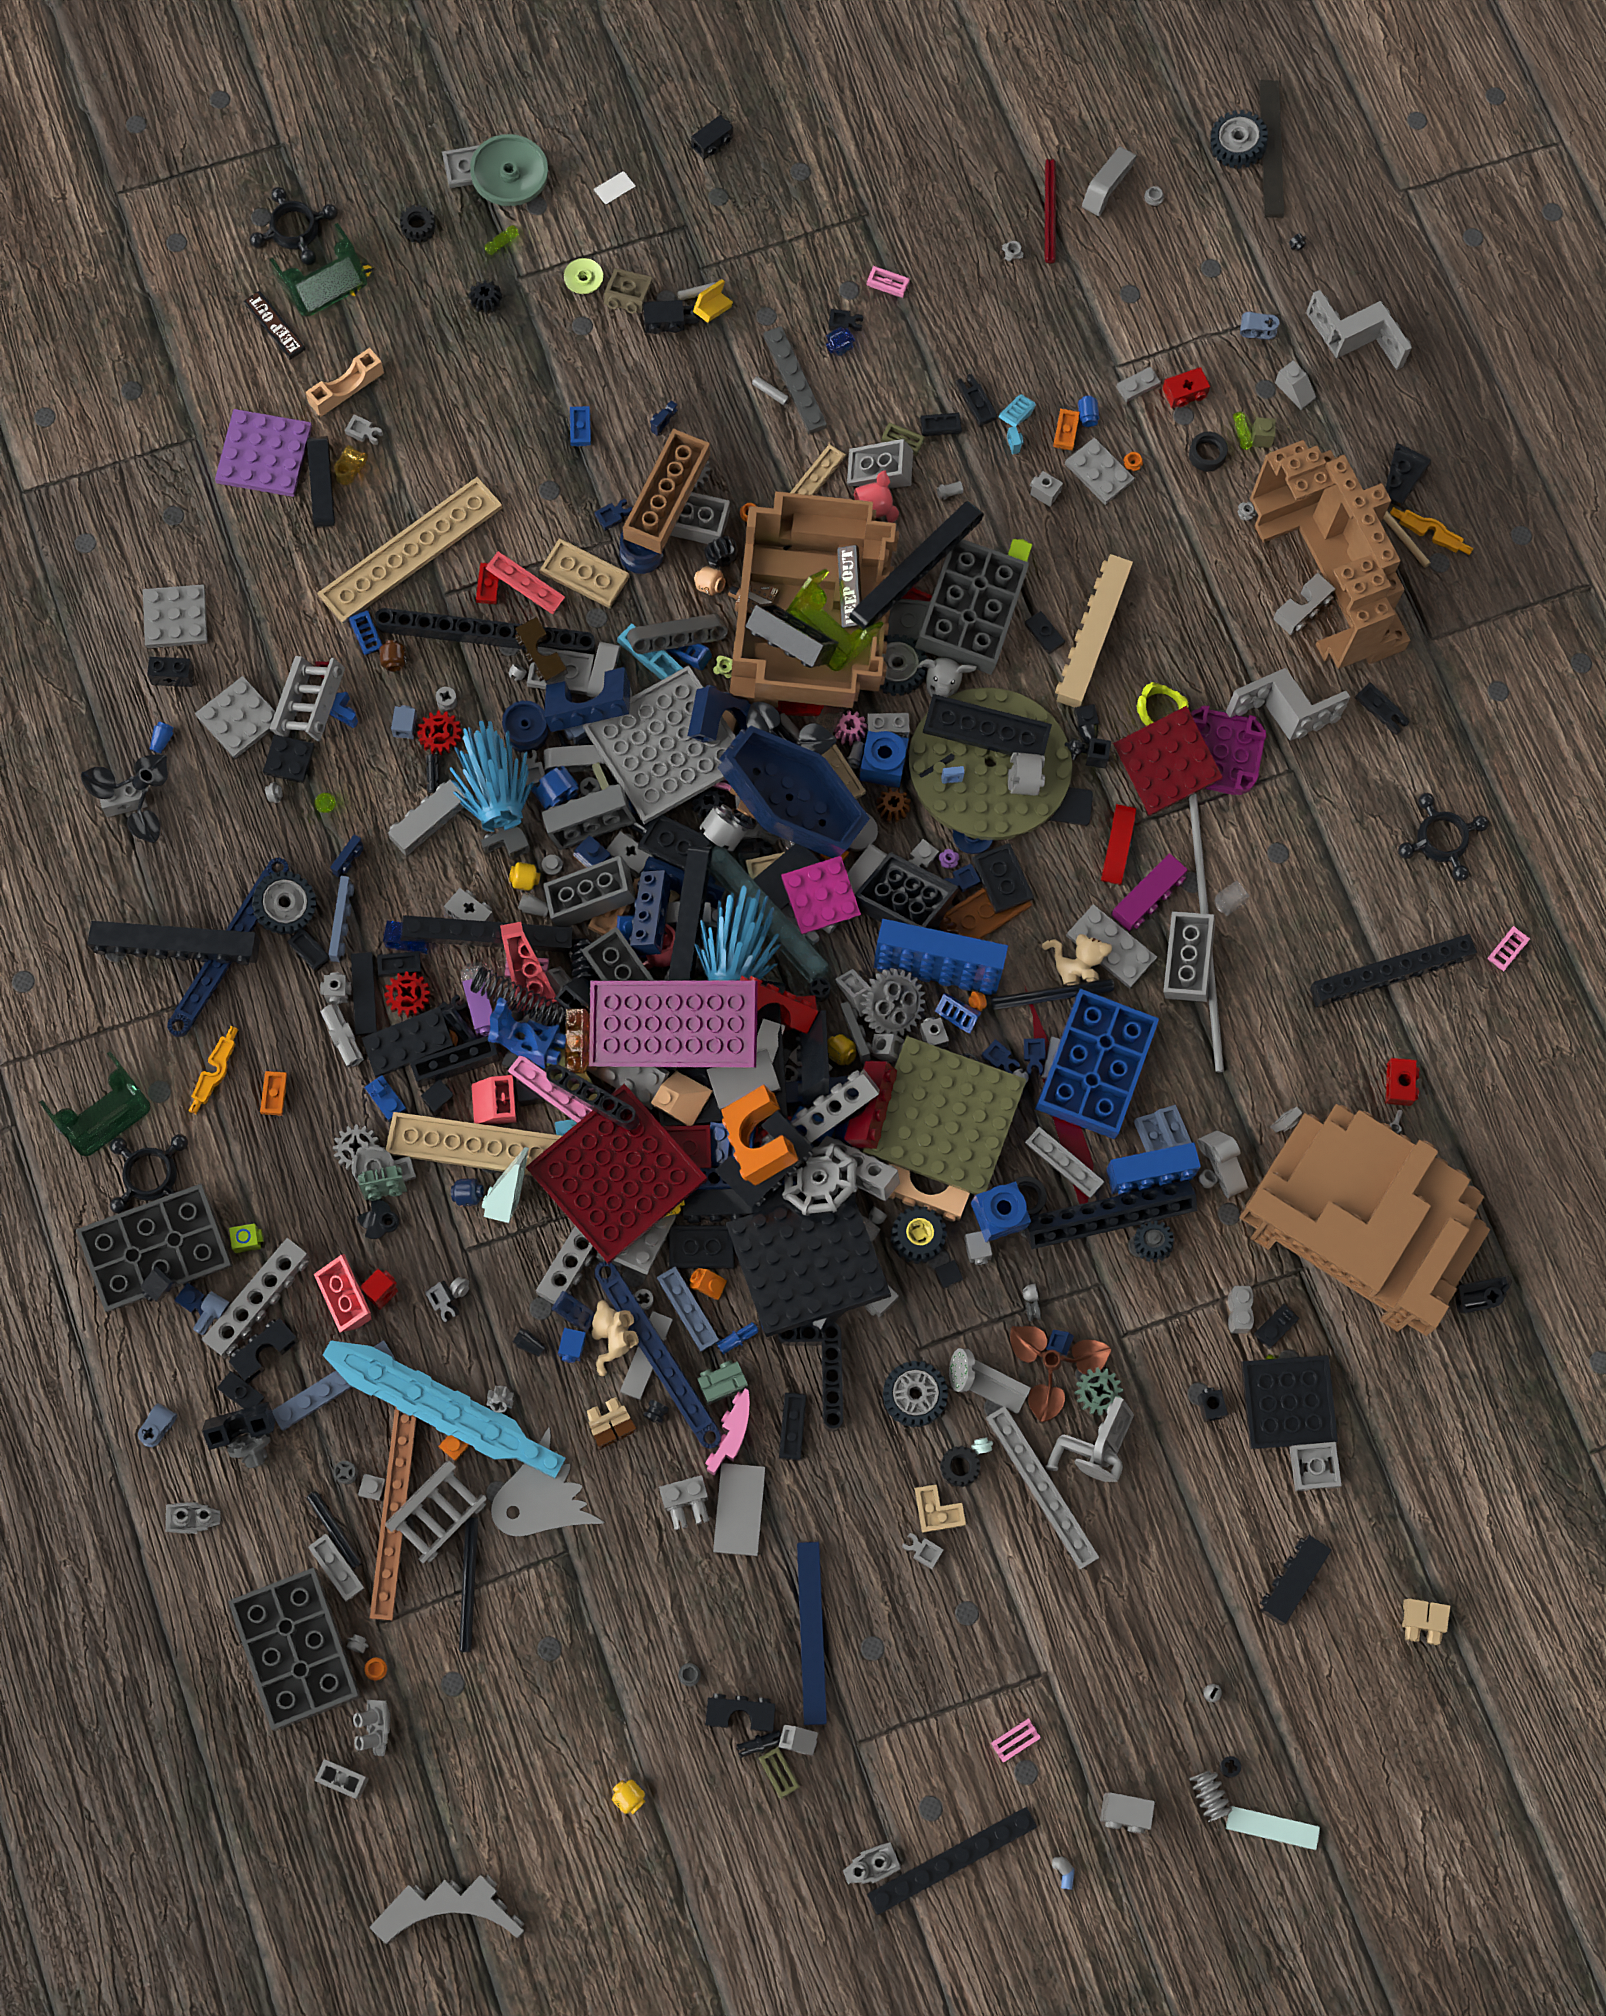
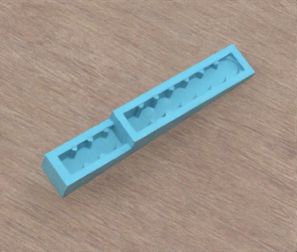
M630 624L618 636L617 643L659 679L663 680L683 669L664 650L643 654L635 653L627 639L629 630L635 628L633 624Z

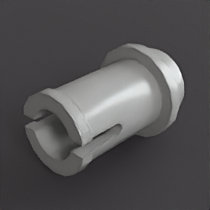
M961 481L948 485L940 484V487H937L939 499L943 498L946 500L949 496L963 493Z
M853 742L850 756L846 759L851 768L857 769L862 764L861 759L865 748L863 742Z

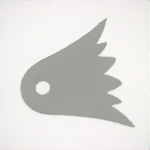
M550 1427L539 1445L547 1449L550 1448ZM524 1463L514 1476L498 1491L491 1508L492 1519L497 1528L511 1536H526L553 1528L580 1524H603L604 1522L587 1512L579 1510L587 1505L586 1502L572 1500L582 1489V1485L569 1482L564 1483L570 1470V1464H563L554 1479ZM510 1506H516L520 1511L516 1519H510L506 1514Z

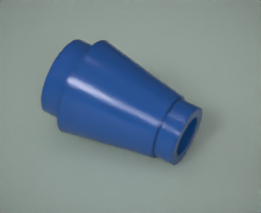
M158 722L157 726H154L150 750L161 754L174 733L172 731L174 728L168 724Z

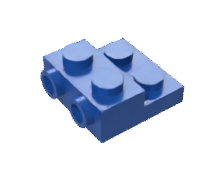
M711 1122L712 1166H720L731 1154L734 1155L735 1152L734 1147L728 1140V1135L730 1134L723 1123ZM756 1127L752 1130L749 1140L750 1148L753 1149Z

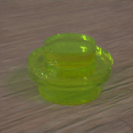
M321 793L316 797L315 807L319 812L329 813L335 808L336 801L333 795Z

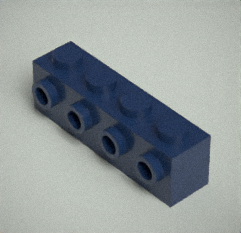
M665 870L641 872L640 880L637 883L638 897L635 899L636 910L635 917L632 918L633 930L632 935L629 937V945L638 956L662 953L672 883Z

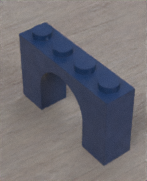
M624 667L605 671L603 690L597 697L584 703H572V695L566 681L546 685L544 718L551 732L630 713V680Z
M706 685L705 688L697 689L687 736L703 743L716 741L720 719L725 710L735 717L739 726V732L742 729L746 731L748 729L746 719L751 704L747 700L733 697L734 695L731 693L721 692L712 685Z

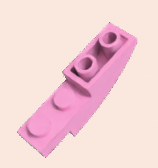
M744 1389L742 1393H737L732 1402L735 1406L731 1412L727 1410L721 1420L724 1423L722 1429L728 1432V1434L722 1435L716 1454L711 1453L705 1463L708 1465L707 1472L714 1476L726 1457L734 1461L744 1440L749 1418V1390Z

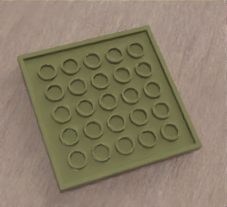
M906 1036L895 1066L897 1077L893 1085L891 1100L888 1104L886 1119L883 1123L877 1149L864 1148L863 1153L974 1195L986 1192L1027 1079Z

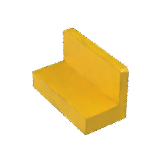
M722 279L701 292L695 304L693 312L707 323L732 306L733 301L721 293L725 281Z

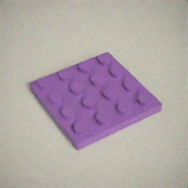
M233 409L215 482L294 497L307 449V438L310 437L312 429L311 422Z

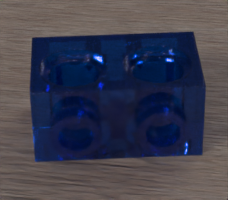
M387 920L383 937L386 948L410 952L419 951L420 953L427 954L429 943L400 941L401 922Z

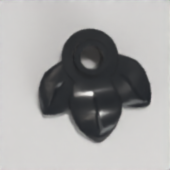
M379 1199L371 1201L372 1211L357 1216L358 1223L367 1229L365 1238L379 1239L385 1233L395 1231L399 1226L398 1216L391 1212L388 1203ZM390 1220L393 1222L391 1225H385L386 1221Z

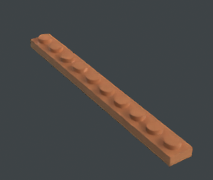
M395 1407L370 1611V1619L393 1621L403 1533L400 1530L391 1532L384 1524L408 1498L417 1417L409 1416L397 1410V1407Z

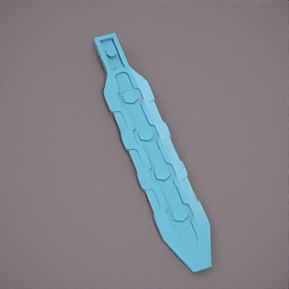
M330 1341L323 1353V1357L349 1385L370 1396L374 1395L397 1407V1410L436 1427V1430L448 1436L452 1435L494 1460L517 1459L555 1479L566 1459L526 1438L514 1419L471 1400L469 1396L445 1387L419 1370H412L372 1346Z

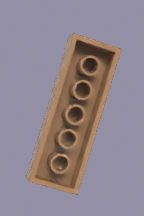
M672 430L623 526L625 540L661 554L710 456V443L678 430Z

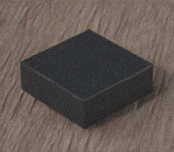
M955 1260L934 1269L943 1289L963 1281Z

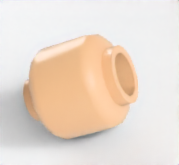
M708 566L697 571L694 577L696 588L708 595H716L722 592L725 587L726 581L723 573Z

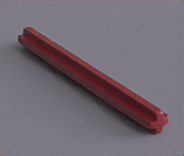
M1047 159L1045 163V262L1053 264L1056 259V161L1054 159Z

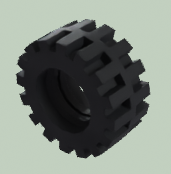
M414 204L411 205L412 208H405L406 212L402 211V216H400V227L403 236L405 235V238L407 240L410 239L413 243L415 240L417 243H421V240L426 242L427 238L431 239L436 229L432 211L428 210L426 206L422 208L420 204H418V207H415ZM420 219L426 222L420 228L410 226V223L414 220Z
M955 1446L949 1449L944 1454L940 1463L943 1479L955 1487L970 1485L977 1478L980 1471V1460L976 1456L977 1454L964 1446ZM955 1458L966 1459L969 1463L968 1473L962 1476L954 1474L951 1469L952 1461Z

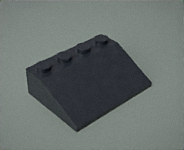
M890 852L854 896L860 912L881 923L882 919L937 930L959 888Z

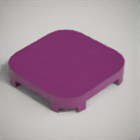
M1201 706V708L1193 710L1191 715L1223 777L1222 780L1205 789L1231 795H1242L1249 792L1254 787L1259 776L1266 730L1256 720L1257 717L1250 714L1249 717L1236 715L1230 718L1227 713L1210 710L1209 706Z

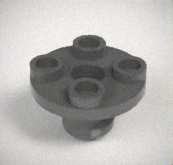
M247 1433L241 1437H235L227 1447L228 1455L233 1458L242 1457L241 1462L245 1463L247 1468L259 1467L266 1460L267 1453L264 1447L269 1444L271 1440L268 1433L251 1438L250 1433Z

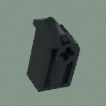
M1507 1275L1458 1284L1455 1287L1457 1290L1454 1293L1458 1313H1469L1499 1306L1504 1301L1512 1280ZM1493 1294V1298L1488 1300L1487 1295Z

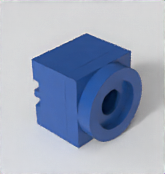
M868 731L859 780L900 788L909 738L899 737L889 731Z
M1016 1182L999 1185L989 1191L977 1194L971 1201L985 1242L1025 1230L1031 1223L1026 1209L1025 1198L1019 1191Z

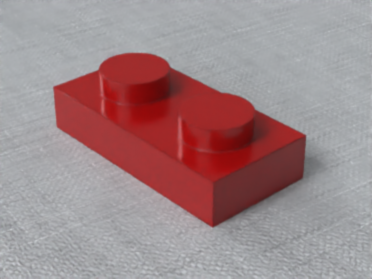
M480 563L476 603L497 605L500 578L486 569L489 563Z

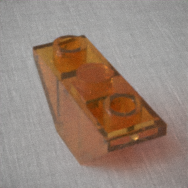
M566 1009L565 1068L573 1073H585L589 1067L590 1015L586 1009Z

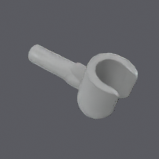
M1402 1110L1397 1111L1394 1121L1389 1125L1392 1131L1397 1134L1401 1131L1399 1121L1403 1113Z

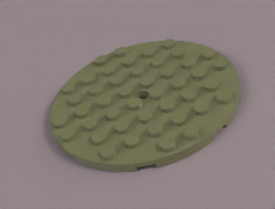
M974 688L948 696V698L1052 724L1044 754L1045 763L1041 773L1045 775L1044 786L1040 787L1039 795L1036 796L1010 793L1011 791L1008 789V771L1012 769L1014 764L1010 763V755L924 734L923 728L927 713L925 714L911 740L908 768L910 780L919 801L939 823L950 830L952 828L971 838L1005 840L1037 829L1055 814L1070 784L1072 758L1071 752L1065 746V743L1068 741L1057 721L1041 705L1019 693L1000 688ZM951 753L954 755V760L946 765L943 762H939ZM991 758L996 765L988 767L985 761ZM934 765L933 772L922 778L919 776L920 773ZM964 766L962 782L942 783L941 775L943 768Z

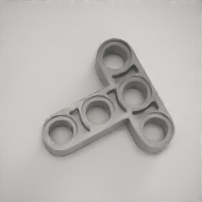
M1216 1130L1197 1139L1201 1152L1211 1161L1224 1195L1230 1198L1247 1190L1248 1186L1236 1157L1240 1155V1149L1234 1138Z

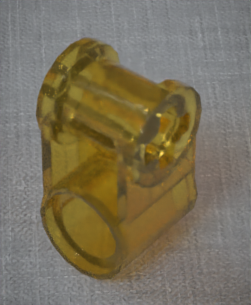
M348 445L334 465L337 482L341 485H348L353 482L358 472L366 464L368 454L365 452L361 453L355 450L352 445Z

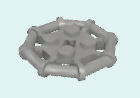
M831 1143L826 1146L813 1147L811 1150L813 1154L808 1158L807 1165L804 1168L797 1169L790 1177L784 1176V1192L782 1195L785 1200H789L800 1209L803 1215L808 1216L811 1213L833 1211L834 1213L857 1190L856 1159L844 1153L838 1148L837 1144ZM824 1154H825L824 1157H815V1158H813V1156H815V1155H824ZM836 1156L842 1162L836 1164L832 1162V1159ZM802 1159L796 1164L797 1168L804 1162ZM847 1170V1181L841 1180L842 1171ZM822 1174L824 1178L822 1181H814L818 1178V1175ZM797 1176V1185L793 1186V1177ZM839 1188H843V1190L833 1200L831 1196L836 1195L838 1193ZM802 1192L806 1196L805 1201H802L796 1195ZM826 1199L828 1202L813 1204L814 1200Z

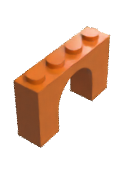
M765 1085L760 1086L721 1109L724 1117L722 1119L723 1125L730 1134L728 1135V1140L734 1147V1157L741 1166L740 1174L745 1181L748 1180L755 1186L799 1161L793 1143L783 1135L762 1147L750 1148L749 1140L754 1127L765 1118L774 1114L778 1109L780 1110L775 1094Z

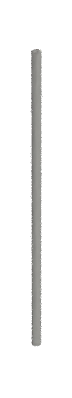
M1197 794L1189 796L1200 914H1209ZM1212 953L1208 998L1216 1073L1224 1072Z

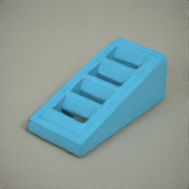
M1020 394L1000 413L999 418L1016 427L1031 416L1036 404Z

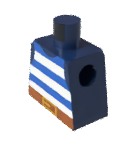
M590 835L575 849L573 857L585 868L612 858L611 854Z

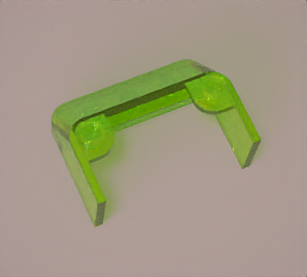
M824 569L808 577L786 611L839 642L830 663L827 665L831 670L839 671L845 668L868 647L884 623L880 621L864 630L861 628L856 629L851 635L822 609L827 602V596L819 585L829 572L827 569Z

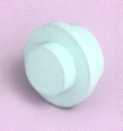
M987 1437L974 1440L975 1444L971 1445L976 1454L992 1451L991 1445H993V1442L988 1441Z

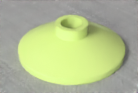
M581 258L572 261L566 267L564 281L571 291L578 294H589L597 290L602 284L603 272L595 261Z

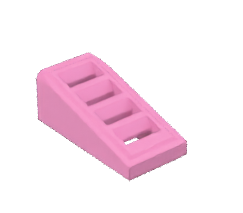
M1513 926L1487 959L1504 972L1530 938ZM1514 936L1521 943L1518 945L1516 942L1510 939V937ZM1505 943H1510L1512 946L1516 948V950L1513 951L1508 946H1506ZM1503 948L1508 953H1510L1511 956L1507 957L1504 953L1500 951V949ZM1498 954L1500 957L1506 960V962L1503 964L1494 956Z

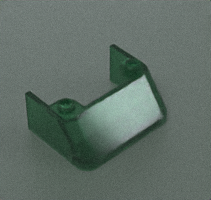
M338 223L334 224L339 241L334 247V252L338 259L312 273L303 276L301 271L296 268H289L282 272L274 258L269 259L275 278L298 313L302 316H311L358 291L367 284L366 272L354 246Z
M111 1051L107 1054L117 1066V1069L108 1077V1084L112 1091L82 1113L77 1115L74 1110L63 1108L54 1114L43 1100L39 1102L51 1120L81 1156L92 1155L150 1111V1102Z

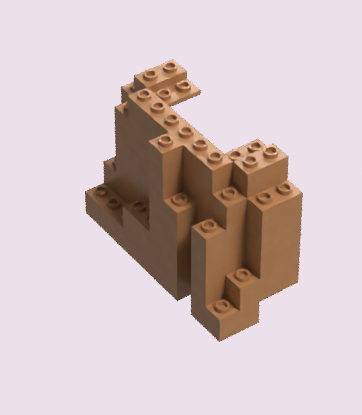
M1304 440L1266 454L1250 497L1259 515L1255 528L1263 543L1297 529L1300 530L1325 580L1335 588L1333 596L1350 626L1347 630L1317 641L1316 646L1324 662L1333 658L1337 668L1340 669L1365 658L1369 664H1372L1406 650L1410 638L1394 610L1405 590L1395 572L1401 560L1381 524L1391 503V499L1383 484L1381 483L1363 490L1345 454L1335 458L1331 450L1321 453L1318 446L1308 449Z
M775 491L774 508L749 506L736 638L732 660L730 693L734 695L733 697L747 700L749 704L765 702L778 708V701L852 708L853 702L858 701L859 689L879 691L880 684L884 685L887 665L883 661L884 657H882V654H886L887 642L883 640L884 635H888L890 610L867 631L860 627L844 629L841 623L837 548L852 545L859 546L862 600L894 570V566H890L892 551L896 552L899 531H895L896 523L875 521L876 510L873 509V502ZM792 545L788 550H783L784 546ZM750 580L778 588L779 593L773 601L775 605L839 642L828 665L808 668L801 664L800 659L787 656L784 653L785 650L780 647L776 648L769 645L767 639L751 634V630L745 627L750 618L747 615Z
M1337 1104L1329 1112L1323 1123H1320L1316 1116L1304 1113L1239 1217L1256 1228L1250 1238L1268 1250L1277 1241L1384 1309L1385 1312L1379 1321L1397 1332L1406 1325H1409L1425 1336L1437 1328L1449 1308L1448 1303L1457 1290L1455 1287L1490 1231L1486 1227L1485 1222L1477 1218L1474 1219L1477 1214L1475 1211L1484 1196L1480 1194L1481 1192L1477 1188L1468 1186L1471 1179L1467 1178L1466 1173L1459 1169L1451 1168L1442 1158H1435L1438 1151L1434 1149L1433 1144L1421 1140L1413 1144L1407 1136L1399 1135L1392 1131L1388 1124L1379 1123L1374 1120L1370 1113L1358 1110L1353 1115L1349 1108Z

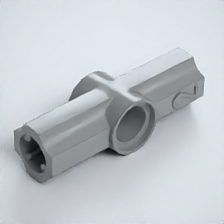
M330 1004L324 1007L320 1012L330 1030L328 1032L336 1049H339L347 1068L360 1064L364 1060L355 1043L356 1039L349 1024L345 1022L338 1005Z

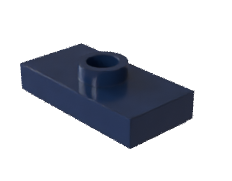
M565 1291L561 1292L551 1310L586 1333L593 1322L595 1314L593 1310Z

